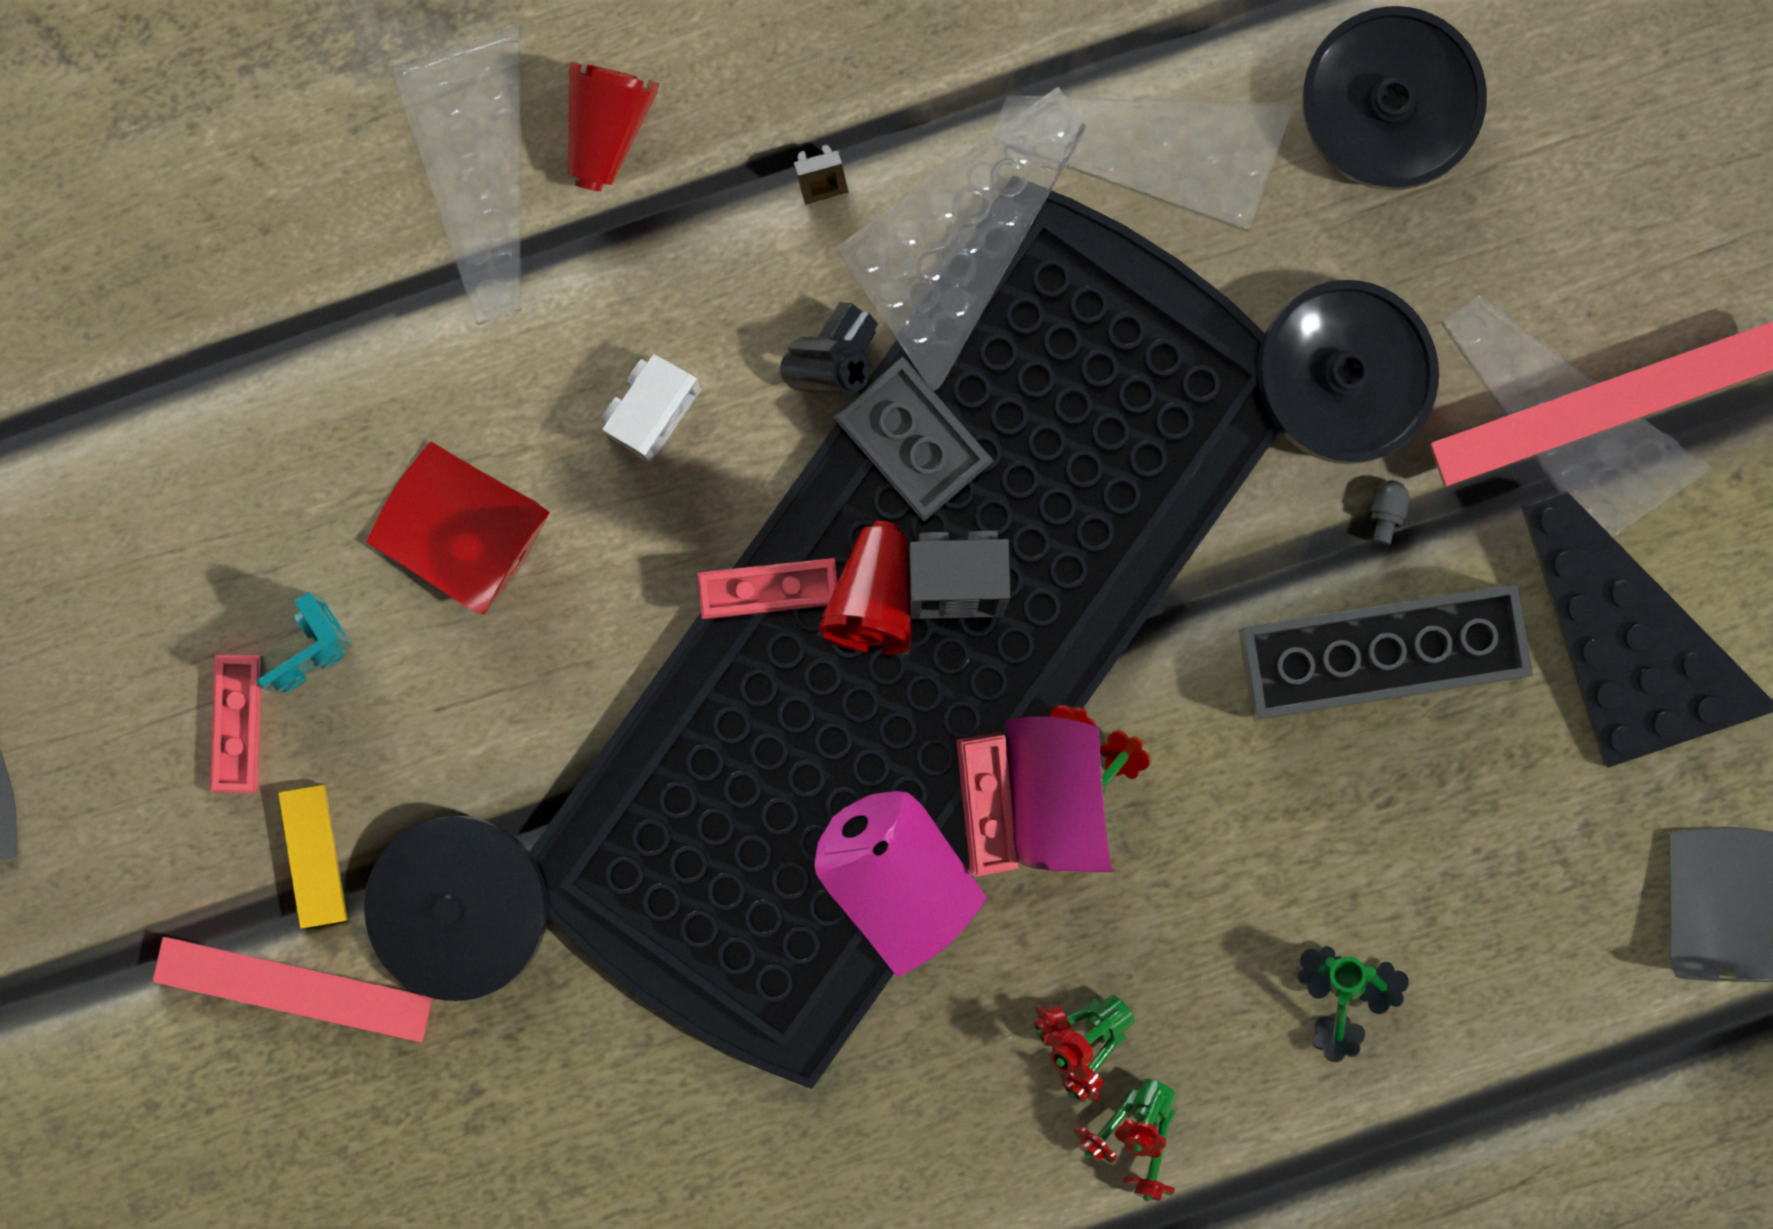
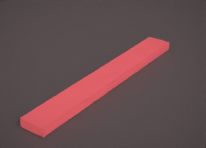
M1773 321L1430 443L1429 447L1444 488L1773 371Z

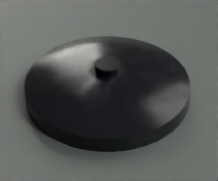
M1385 6L1363 11L1350 17L1333 29L1319 45L1310 61L1302 93L1304 121L1311 140L1322 157L1336 171L1350 180L1367 187L1382 190H1405L1423 186L1439 179L1457 166L1469 152L1479 135L1487 105V87L1484 72L1470 43L1455 27L1444 19L1427 11L1405 6Z
M1336 280L1314 286L1302 292L1282 307L1273 318L1264 334L1259 350L1257 366L1258 385L1269 417L1277 429L1293 445L1303 452L1324 461L1338 464H1360L1382 458L1397 451L1420 431L1427 421L1436 400L1439 385V365L1436 348L1426 325L1415 310L1402 298L1384 287L1358 280Z
M446 816L416 824L397 836L386 847L376 861L367 883L364 914L367 933L376 955L384 967L399 982L411 990L433 999L465 1001L496 992L507 986L524 972L532 962L542 943L548 918V901L540 869L532 855L517 838L502 827L480 818Z

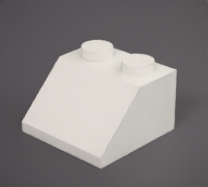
M655 354L652 355L648 363L643 359L637 363L627 379V382L632 385L623 400L615 397L601 420L606 422L602 429L605 435L650 465L701 391L697 378Z

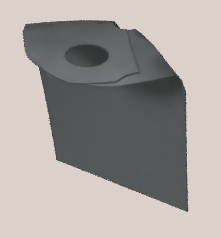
M1721 827L1669 833L1670 958L1675 977L1706 981L1773 982V832ZM1723 971H1731L1736 975V978H1721L1719 975Z

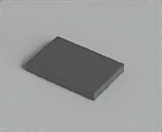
M904 357L898 360L833 416L834 420L923 522L993 463V459Z

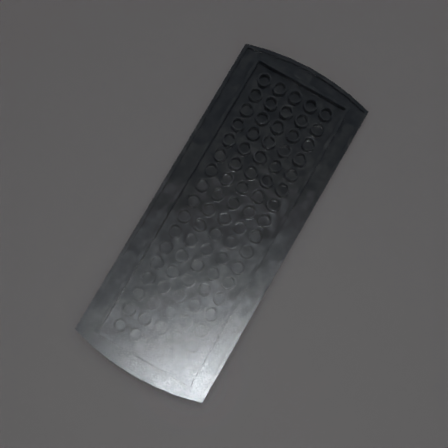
M1014 176L869 377L864 387L865 390L898 360L904 357L993 459V463L923 522L840 425L836 423L732 568L835 558L838 583L862 529L872 527L875 521H885L899 526V532L907 537L910 594V542H919L920 533L947 532L949 533V541L968 540L969 532L997 531L998 540L1009 539L1010 600L1003 617L911 619L909 650L904 653L889 655L882 654L883 646L869 645L867 652H861L826 640L823 637L824 631L819 632V625L827 606L703 620L700 613L529 851L540 869L545 883L548 917L597 966L646 1005L694 1036L756 1068L813 1089L894 975L893 971L868 939L828 893L816 874L815 858L818 841L828 827L832 817L841 812L843 808L869 795L893 791L908 792L925 808L967 870L970 868L956 740L1001 732L1005 735L1007 749L1006 720L1032 716L1050 717L1051 710L1059 705H1065L1070 708H1084L1280 432L1266 411L1258 385V356L1265 333L1228 297L1182 261L1126 225L1070 197ZM864 816L852 818L845 824L842 835L846 838L860 835L866 829L868 819ZM886 841L877 843L873 848V853L878 856L882 855L888 849V843Z

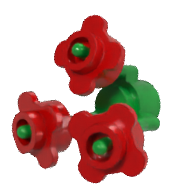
M1110 995L1102 1003L1094 998L1083 1008L1068 1015H1065L1058 1005L1045 1010L1041 1005L1036 1007L1039 1019L1034 1021L1036 1036L1040 1038L1045 1046H1052L1050 1058L1055 1068L1062 1072L1060 1076L1065 1080L1062 1087L1071 1098H1076L1081 1102L1088 1098L1097 1103L1099 1100L1098 1091L1103 1086L1104 1081L1096 1072L1111 1052L1126 1039L1124 1032L1135 1023L1132 1012L1115 995ZM1089 1017L1086 1021L1089 1032L1086 1035L1082 1036L1072 1031V1024ZM1095 1040L1101 1043L1107 1040L1093 1058V1050L1090 1044Z

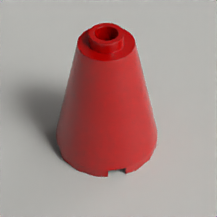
M572 61L569 67L568 175L577 177L575 186L601 192L603 184L613 185L658 93L660 83L648 80L647 88H644V81L638 80L635 75L587 64L586 72L583 73L580 72L582 65Z
M875 521L872 527L862 529L820 620L819 632L824 631L823 637L826 640L861 652H867L869 645L883 646L882 654L889 655L900 654L909 650L911 642L908 547L907 537L899 532V526L890 522Z

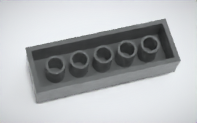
M997 531L969 532L968 540L949 541V533L927 532L920 533L919 542H910L911 619L1003 617L1010 600L1009 539L998 540Z
M1518 584L1248 626L1239 630L1253 721L1533 676Z

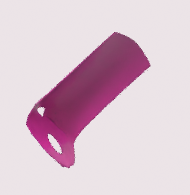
M1040 716L1006 720L1008 768L1015 827L1014 842L1020 863L1038 870L1116 873L1117 871L1111 867L1107 840L1098 726L1063 718ZM1038 862H1043V863H1045L1046 865H1040V864H1037V863H1038Z
M893 791L873 794L843 808L841 812L832 817L828 827L818 841L815 858L817 876L828 893L868 939L897 978L917 968L946 948L965 929L987 899L925 808L908 792ZM864 816L868 819V825L860 835L853 838H846L842 835L845 824L852 818ZM881 841H886L888 849L880 856L873 853L874 846Z

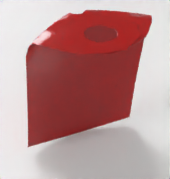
M431 441L393 489L366 543L405 566L466 608L480 614H485L526 560L550 512L535 500L496 480ZM517 560H520V561L518 562V564L516 565V567L514 568V570L512 571V569H513L514 565L516 564Z

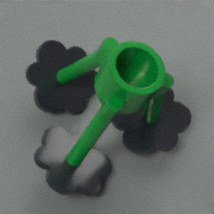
M1329 946L1322 947L1319 952L1315 949H1307L1300 956L1299 961L1302 969L1299 970L1297 979L1301 984L1307 985L1308 993L1315 999L1326 997L1329 991L1338 997L1335 1019L1323 1017L1315 1024L1317 1035L1313 1038L1314 1047L1318 1050H1324L1325 1058L1331 1062H1340L1346 1055L1348 1057H1356L1360 1053L1359 1044L1365 1039V1030L1359 1024H1351L1350 1018L1347 1016L1349 1000L1359 998L1363 1002H1368V1007L1373 1013L1382 1015L1390 1009V1006L1400 1007L1403 1004L1404 995L1402 992L1406 991L1409 986L1408 976L1403 971H1395L1394 966L1390 962H1383L1378 968L1375 966L1365 967L1360 960L1354 957H1335L1334 949Z

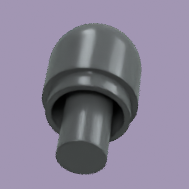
M1385 481L1374 492L1370 508V520L1376 523L1373 542L1390 545L1394 527H1402L1403 521L1406 520L1410 494L1408 489L1398 481Z

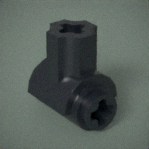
M839 302L817 338L801 337L789 345L787 348L789 352L783 356L780 365L782 379L790 388L796 391L844 395L862 392L867 384L870 373L864 351L876 334L877 321L869 312L860 310L853 303Z

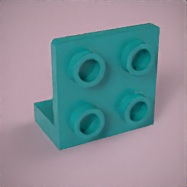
M309 591L294 601L300 611L294 615L295 620L307 638H313L317 642L256 680L261 689L271 692L282 691L283 694H287L307 681L304 674L312 668L321 666L322 669H326L346 656L343 649L352 644L323 597Z

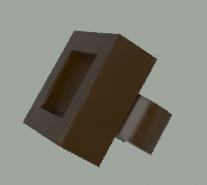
M828 145L822 146L823 155L807 159L805 151H802L798 154V161L794 162L805 205L849 193L838 150L832 152Z

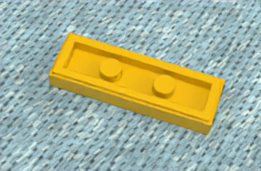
M326 785L278 792L300 929L348 921Z

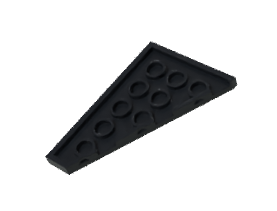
M1563 491L1521 505L1605 767L1609 768L1773 713V700L1568 492Z

